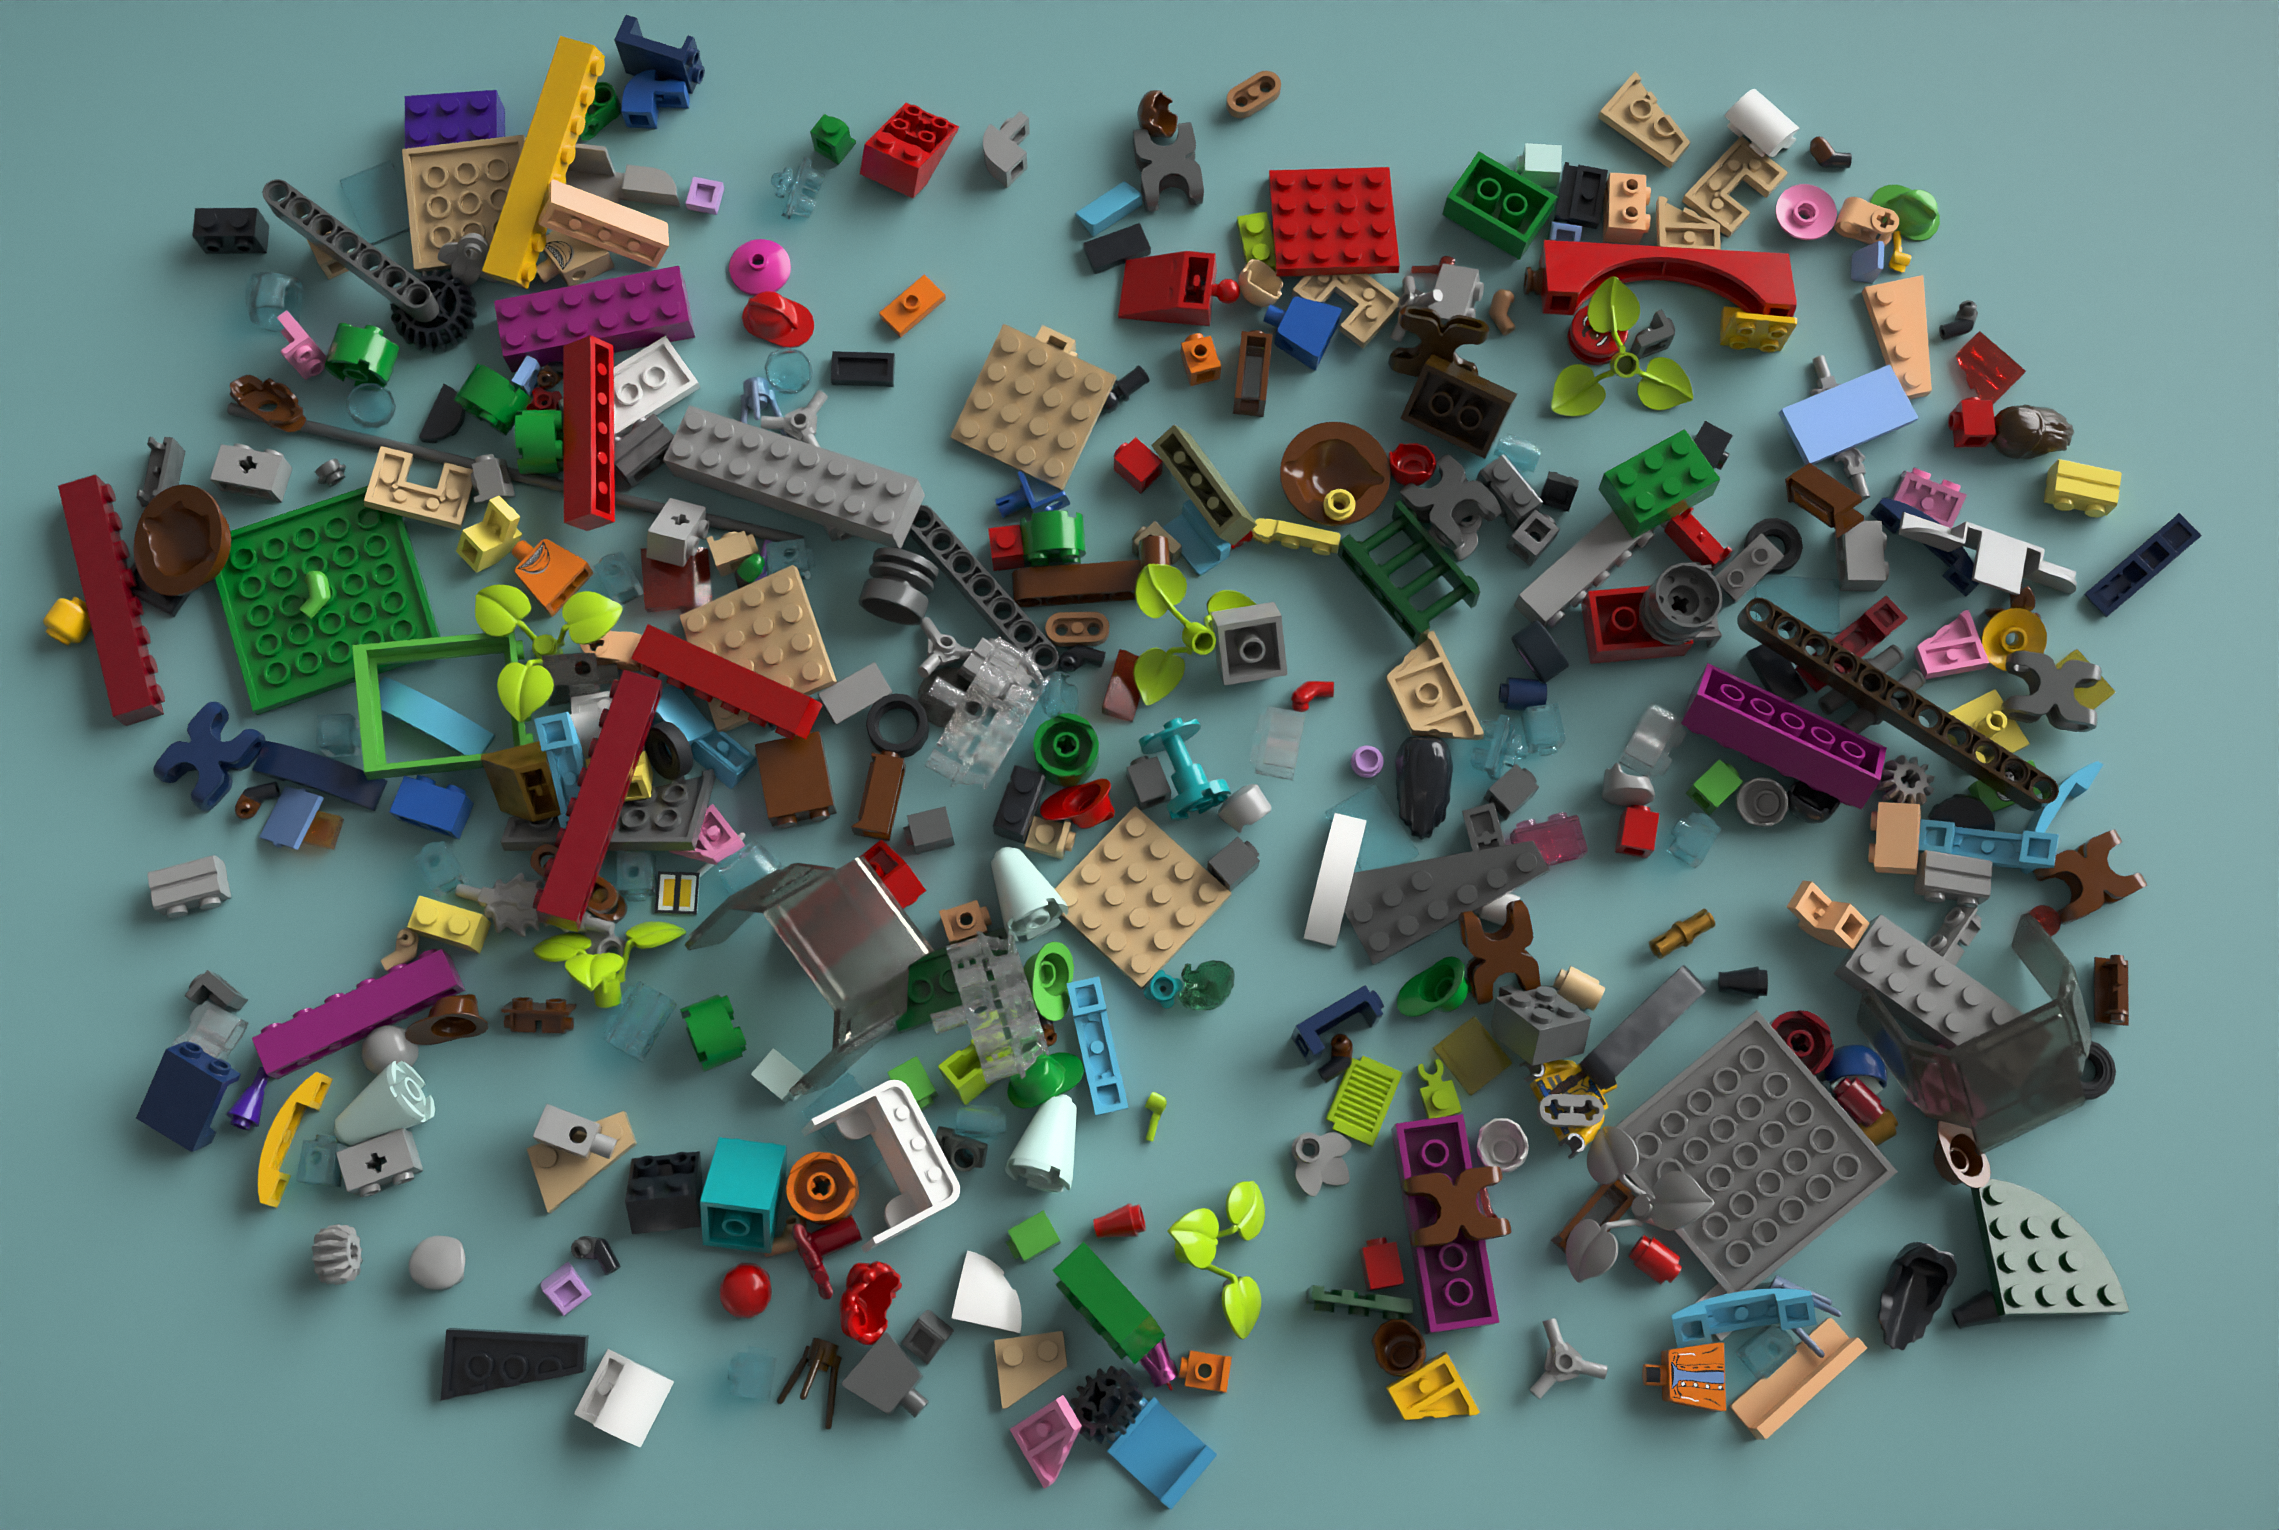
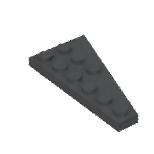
M714 770L702 771V776L687 780L682 776L672 780V783L658 787L651 785V798L625 801L607 851H695L716 779ZM517 816L509 817L500 841L504 851H535L544 844L555 846L556 838L561 828L558 816L534 822Z
M1532 840L1354 872L1344 911L1372 964L1376 965L1458 921L1461 912H1475L1544 875L1550 869Z

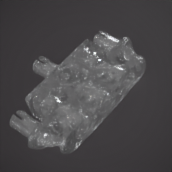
M998 636L988 655H992L1016 669L1015 674L1007 669L1003 672L1000 670V665L996 663L993 666L990 664L991 660L986 658L967 692L961 691L940 679L939 676L934 681L928 695L935 697L956 710L936 746L942 748L943 745L948 747L946 752L950 754L953 751L957 752V758L964 761V763L960 764L934 748L924 766L951 780L952 784L950 787L955 788L958 784L973 785L975 783L983 784L982 789H987L1050 680L1049 675L1044 678L1040 673L1038 665L1032 658L1033 651L1031 648L1024 652ZM1025 671L1037 684L1034 689L1021 682ZM1007 680H1009L1013 684L1004 700L1001 701L997 698ZM970 701L978 702L982 707V714L979 716L968 714L965 708L966 703ZM992 707L997 712L989 726L985 727L981 723L986 719L989 709ZM977 734L982 738L971 755L967 750ZM975 763L986 769L987 773L986 775L974 774L968 771Z
M976 931L977 937L946 946L962 1005L930 1014L936 1035L969 1025L987 1085L1020 1074L1021 1079L1026 1077V1070L1036 1062V1058L1042 1053L1048 1057L1050 1052L1012 934H1008V940H1003L998 937L984 936L982 931ZM991 950H1008V953L997 957L993 955ZM975 959L976 964L970 965L969 960ZM963 963L964 967L959 969L957 964ZM992 970L995 980L988 982L985 971ZM1001 999L1003 1008L997 1009L994 1000ZM978 1007H988L982 1013H974ZM1009 1026L1012 1038L1006 1040L1003 1028ZM1036 1041L1037 1045L1023 1054V1045ZM1003 1051L1004 1057L999 1058L997 1053ZM991 1055L993 1060L987 1062L986 1057Z

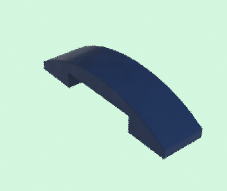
M1884 497L1870 513L1878 521H1881L1893 534L1900 528L1903 512L1940 524L1915 507ZM1922 543L1950 567L1942 577L1965 597L1979 585L1978 582L1972 580L1974 563L1963 546L1947 552Z
M265 741L252 769L256 773L283 782L287 780L339 797L345 802L372 811L376 810L388 782L385 779L367 780L364 771L319 754L271 741Z

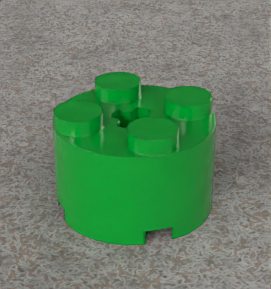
M339 323L326 357L325 369L343 382L345 377L356 380L354 384L356 387L367 390H382L389 382L400 347L383 337L384 332L378 327L366 325L363 329L353 327L347 323Z
M477 363L457 392L454 401L466 408L465 411L480 421L482 419L491 423L490 426L506 436L515 425L516 411L525 410L532 399L520 388L514 391L515 387L510 384V381L482 364L480 366Z
M556 409L517 410V415H515V444L519 455H522V458L517 459L519 473L545 474L563 472L564 424L562 411H556Z
M1045 511L1032 514V520L1026 522L1025 517L1020 519L1024 561L1030 562V567L1049 566V562L1061 561L1062 565L1081 564V558L1086 555L1084 522L1081 513L1076 512V518L1068 517V511Z
M1071 713L1059 714L1043 722L1035 733L1033 741L1035 764L1038 772L1046 775L1047 781L1064 787L1081 785L1096 770L1099 761V741L1092 725L1085 718ZM1066 746L1072 747V751H1069L1067 754L1061 753V750H1065Z
M716 994L680 1009L682 1019H685L688 1026L686 1027L688 1036L699 1063L702 1062L704 1072L743 1057L742 1052L747 1050L745 1046L747 1045L740 1026L733 1028L731 1021L734 1020V1011L727 995L720 997L719 994Z

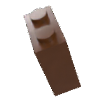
M819 731L809 733L807 739L795 736L793 741L788 738H782L755 744L768 819L773 827L778 826L781 829L796 826L798 821L810 819L812 822H820L829 819L831 814L837 813L824 743Z

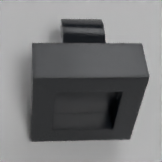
M1549 471L1540 499L1544 505L1569 512L1579 480L1571 476L1560 475L1558 472Z

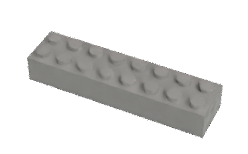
M690 405L663 458V461L675 477L821 525L825 523L836 527L837 530L891 548H902L925 496L917 478Z

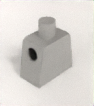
M546 1104L533 1134V1138L537 1142L587 1160L591 1153L610 1159L617 1143V1139L600 1133L602 1128L600 1124ZM577 1131L587 1134L586 1139L582 1143L572 1140L573 1135Z

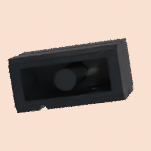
M1014 765L1010 782L1007 784L993 823L994 834L1025 844L1046 787V775Z

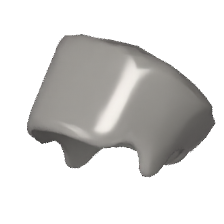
M1615 763L1612 769L1607 768L1605 770L1602 799L1610 804L1631 807L1632 805H1646L1654 800L1655 791L1650 782L1649 775L1641 777L1627 775L1622 772L1621 766L1618 763Z
M1257 784L1243 786L1227 798L1217 812V815L1226 824L1232 826L1238 833H1241L1245 824L1252 825L1268 814L1272 808Z
M433 1236L420 1242L413 1250L409 1260V1272L414 1282L426 1289L447 1290L460 1283L464 1279L466 1260L462 1243L458 1239L446 1236Z

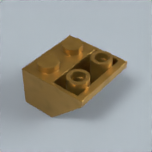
M540 741L481 755L482 764L500 811L532 822L561 815L546 751L541 750Z

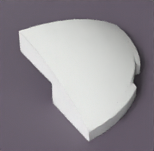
M967 1250L951 1318L1010 1332H1021L1022 1313L1019 1297L1016 1290L1011 1288L1009 1282L1004 1277L1005 1272L985 1256Z

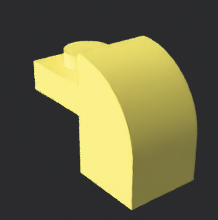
M500 496L490 499L483 521L462 530L456 552L476 573L498 563L513 550L523 535L517 529L520 516Z

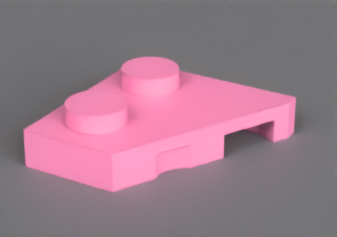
M1964 610L1959 614L1958 618L1949 625H1944L1933 637L1927 638L1920 643L1914 651L1919 668L1925 679L1986 669L1989 664L1969 610Z
M712 804L706 810L695 851L669 852L720 866L743 848L745 844Z
M1064 1395L1009 1429L1044 1489L1056 1481L1082 1426Z

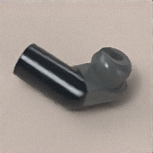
M1970 300L1963 301L1959 306L1954 322L1940 325L1939 333L1943 340L1972 331L1978 315L1975 302Z
M582 1236L571 1245V1252L574 1257L598 1260L605 1275H609L621 1267L609 1243L603 1238Z

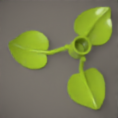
M1617 277L1608 278L1596 289L1591 297L1587 315L1594 331L1605 333L1611 330V335L1619 352L1611 358V369L1594 377L1592 369L1586 365L1573 364L1564 368L1554 383L1551 401L1552 411L1565 416H1581L1595 411L1606 398V391L1598 382L1614 375L1630 378L1637 374L1643 377L1638 383L1637 394L1641 402L1650 409L1666 410L1691 402L1694 398L1692 386L1685 371L1678 363L1669 358L1656 357L1649 361L1646 372L1639 368L1637 356L1626 352V348L1623 346L1617 330L1626 331L1636 324L1640 316V304L1636 295Z
M1148 564L1139 573L1135 584V598L1138 607L1143 613L1154 619L1160 618L1169 610L1184 625L1182 641L1186 646L1171 647L1167 652L1157 647L1150 648L1138 657L1134 665L1133 676L1143 703L1148 706L1161 700L1181 681L1185 671V662L1180 656L1173 655L1174 653H1187L1191 655L1194 651L1197 654L1205 655L1214 649L1216 637L1213 632L1211 612L1257 604L1238 591L1230 589L1221 590L1212 595L1207 602L1209 615L1203 618L1204 626L1198 622L1191 623L1173 606L1183 600L1187 591L1186 578L1181 571L1166 564Z
M492 585L480 590L475 596V618L479 627L490 636L504 637L511 634L516 625H518L532 640V651L537 658L528 660L526 666L517 662L510 663L501 671L498 677L497 688L499 697L506 710L517 721L523 723L533 712L542 707L550 698L554 687L551 674L543 667L542 655L563 654L561 647L565 645L564 638L568 630L571 640L576 644L587 645L600 640L617 623L623 610L622 606L595 592H579L571 596L563 606L562 616L567 624L561 627L558 639L548 634L537 637L521 621L531 611L529 599L521 590L509 585Z
M661 921L637 924L626 931V938L629 940L625 944L622 957L614 953L587 954L585 949L591 947V940L585 937V935L578 933H562L551 936L538 943L532 950L537 958L544 961L559 962L567 960L565 962L566 972L580 985L594 992L595 1005L601 1008H610L622 1002L620 983L626 981L625 971L631 949L634 946L646 949L663 945L684 934L686 935V930L674 924Z
M1254 1181L1238 1182L1230 1189L1226 1198L1227 1218L1233 1224L1230 1228L1219 1231V1223L1215 1214L1209 1209L1199 1208L1183 1215L1167 1230L1176 1241L1174 1251L1180 1263L1190 1264L1195 1268H1200V1270H1209L1227 1278L1231 1282V1284L1223 1288L1222 1307L1231 1329L1239 1339L1243 1340L1252 1331L1260 1314L1261 1293L1258 1285L1249 1276H1242L1238 1280L1236 1275L1211 1265L1216 1255L1218 1238L1234 1234L1238 1230L1243 1240H1251L1261 1231L1265 1219V1205L1262 1193Z

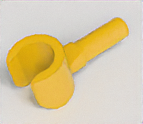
M1895 231L1893 232V254L1888 266L1893 270L1904 273L1906 266L1910 263L1911 255L1902 253L1901 232Z

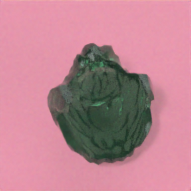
M1211 960L1202 962L1196 970L1192 971V964L1186 963L1181 972L1185 987H1183L1178 995L1182 1005L1195 1011L1213 1010L1221 1006L1231 994V989L1234 986L1235 973L1233 967H1230L1224 961Z

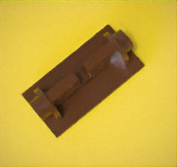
M2110 955V958L2094 957V1023L2129 1026L2128 960H2124L2123 955Z
M530 997L513 998L512 1001L501 1009L503 1013H510V1015H505L504 1028L510 1029L511 1032L535 1033L537 1031V1020H541L542 1033L566 1034L567 1031H573L574 1018L568 1017V1015L577 1007V1004H566V999L561 998L547 999L546 1003L533 1002V999Z

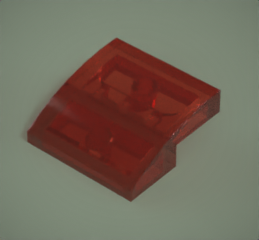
M698 547L695 556L690 555L684 567L647 558V548L641 549L644 603L647 613L680 609L681 613H686L713 601L708 548Z

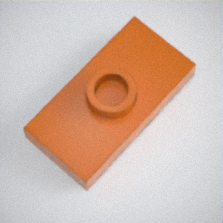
M924 274L879 312V315L901 338L945 301L946 296Z

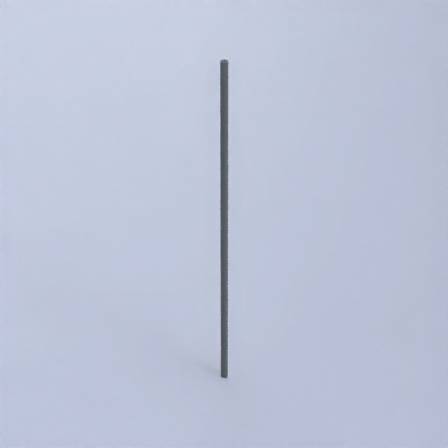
M231 402L228 405L227 412L229 415L263 422L239 406V404ZM306 420L302 428L298 430L380 450V446L413 454V458L443 465L446 462L473 469L472 464L476 463L475 459L309 420ZM508 467L511 481L564 493L563 479L541 474H520L519 469ZM615 492V505L659 515L666 504ZM706 513L705 520L709 521V527L730 532L745 531L746 535L753 534L756 538L802 548L804 543L803 535Z

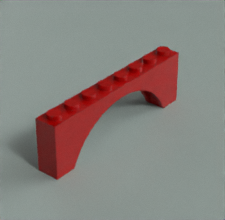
M1544 240L1539 260V268H1543L1541 291L1543 314L1574 316L1578 308L1593 296L1596 289L1613 276L1617 277L1622 283L1642 280H1665L1694 285L1728 299L1746 313L1793 317L1797 307L1788 253Z

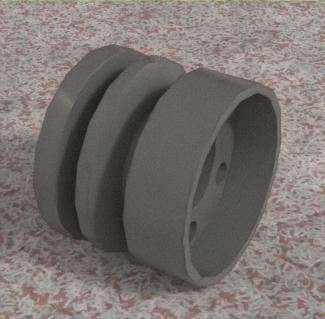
M890 547L876 549L872 557L873 563L869 567V574L873 578L867 579L864 582L858 600L859 605L867 612L890 622L903 625L921 624L929 605L928 598L925 595L933 592V582L937 580L939 574L938 568L926 558L906 550Z
M1682 562L1672 565L1654 581L1642 596L1639 603V618L1643 628L1652 638L1664 644L1681 645L1690 642L1718 615L1722 606V590L1717 579L1707 569L1693 563Z

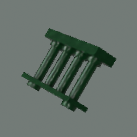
M1398 500L1394 503L1391 517L1394 521L1363 542L1356 541L1351 534L1340 540L1337 555L1416 647H1418L1428 638L1429 622L1461 599L1472 609L1477 605L1480 591L1477 582L1471 576H1466L1419 523L1414 510L1410 507L1406 508ZM1403 530L1413 544L1383 565L1376 564L1370 558L1369 552ZM1423 553L1432 563L1433 567L1403 588H1396L1390 581L1389 575ZM1443 576L1453 587V590L1425 610L1416 611L1410 604L1409 598Z

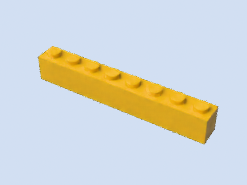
M563 36L559 37L482 272L494 280L528 289L530 281L535 278L537 272L536 263L540 252L544 250L546 245L548 228L539 225V217L549 199V184L552 179L566 184L565 175L569 164L575 158V145L578 136L584 131L585 115L588 106L594 101V88L598 76H601L604 71L605 56L592 44Z

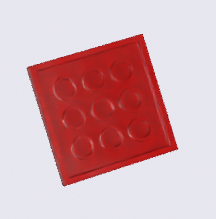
M1390 167L1269 170L1268 180L1276 277L1399 273L1400 263Z

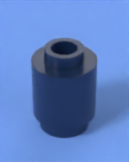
M1507 677L1506 683H1500L1498 700L1500 703H1504V709L1536 712L1537 709H1545L1547 684L1540 683L1536 679Z

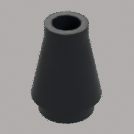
M1756 966L1719 972L1718 991L1759 999V996H1767V970H1760Z
M1987 1289L1960 1306L1951 1309L1952 1317L1959 1329L1998 1323L2003 1318L1997 1315L1993 1291L1989 1292Z

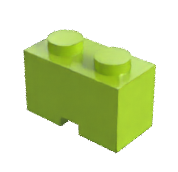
M992 1024L971 1039L969 1046L962 1051L957 1050L938 1065L945 1083L964 1105H967L1010 1071L1017 1060L1012 1047Z

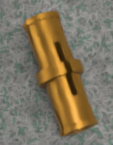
M1703 908L1683 922H1675L1667 932L1650 940V949L1655 956L1657 955L1658 959H1662L1681 946H1689L1697 936L1714 928L1716 925L1711 913H1707V910Z

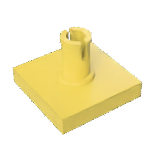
M1996 689L1948 712L2012 753L2030 744L2017 722L2006 718L2001 712L2003 700ZM1947 734L1950 742L1957 745L1956 738L1951 734ZM1976 751L1977 759L1982 763H1986L1984 755Z

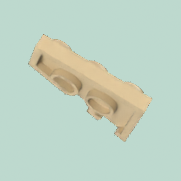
M1635 71L1602 108L1598 118L1671 169L1688 149L1690 141L1671 116L1665 115L1656 103L1658 99L1651 91L1648 92L1641 83V77Z
M625 1111L596 1121L602 1127L601 1134L617 1139L610 1159L591 1153L587 1160L543 1143L526 1148L547 1213L551 1214L568 1197L573 1193L576 1194L594 1176L607 1169L637 1144ZM577 1131L573 1135L572 1140L582 1143L586 1139L587 1134Z

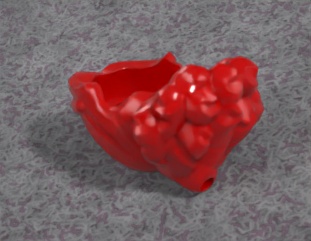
M879 1261L871 1264L856 1263L852 1266L846 1278V1289L842 1293L839 1302L842 1332L847 1337L855 1339L863 1345L875 1344L888 1327L887 1311L892 1304V1299L896 1298V1292L902 1287L900 1282L901 1276L889 1264Z

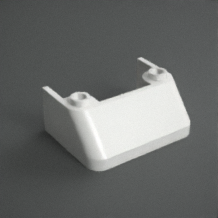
M887 1081L811 1119L801 1130L805 1137L835 1122L841 1135L849 1140H859L871 1134L894 1178L901 1195L893 1198L885 1207L884 1218L889 1229L865 1243L861 1247L864 1253L947 1208L957 1200L960 1194V1185L911 1090L902 1081Z

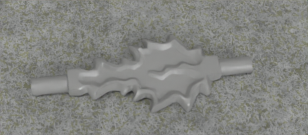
M1824 355L1813 358L1812 361L1819 380L1816 381L1818 388L1811 390L1809 394L1814 396L1841 385L1836 383L1834 376H1831ZM1857 447L1835 455L1834 461H1842L1844 463L1843 471L1847 479H1851L1855 493L1860 495L1863 501L1870 498L1864 479L1866 471L1862 464L1866 458Z
M520 873L507 883H503L501 879L496 880L493 888L482 887L480 889L464 884H458L456 887L455 896L477 901L478 905L485 907L484 917L493 919L497 933L509 927L519 936L525 937V929L531 926L538 931L540 930L539 924L543 923L538 921L536 909L533 908L537 890H544V888H540L542 884L541 879L526 881L524 874ZM585 912L579 931L587 932V930L612 935L615 923L594 918L591 914ZM561 928L565 933H568L570 931L568 929Z

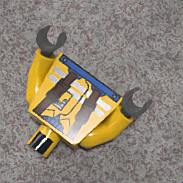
M1559 1059L1531 1066L1526 1061L1519 1064L1520 1067L1526 1066L1530 1071V1076L1525 1077L1524 1080L1525 1082L1534 1080L1529 1086L1538 1103L1546 1096L1552 1094L1591 1095L1601 1101L1605 1110L1608 1108V1103L1603 1095L1617 1088V1083L1614 1079L1604 1089L1600 1090L1579 1066L1571 1060ZM1551 1102L1550 1106L1545 1108V1113H1550L1551 1119L1555 1120L1558 1114L1567 1113V1109L1556 1108L1555 1102ZM1586 1102L1584 1107L1573 1109L1574 1113L1585 1114L1586 1120H1589L1592 1115L1596 1114L1595 1109H1590L1589 1103ZM1604 1115L1599 1123L1588 1128L1552 1127L1559 1140V1146L1567 1144L1571 1148L1572 1153L1568 1156L1569 1159L1582 1152L1585 1146L1594 1140L1604 1122Z

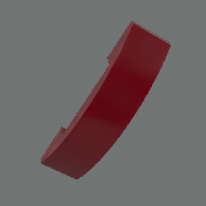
M1886 595L1832 640L1862 658L1901 626L1908 617ZM1834 663L1835 670L1843 674L1845 672L1844 668ZM1797 666L1795 668L1816 693L1827 686V684Z

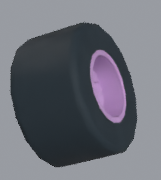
M1533 621L1512 636L1511 640L1515 648L1542 683H1546L1569 667V663L1562 650L1539 621Z

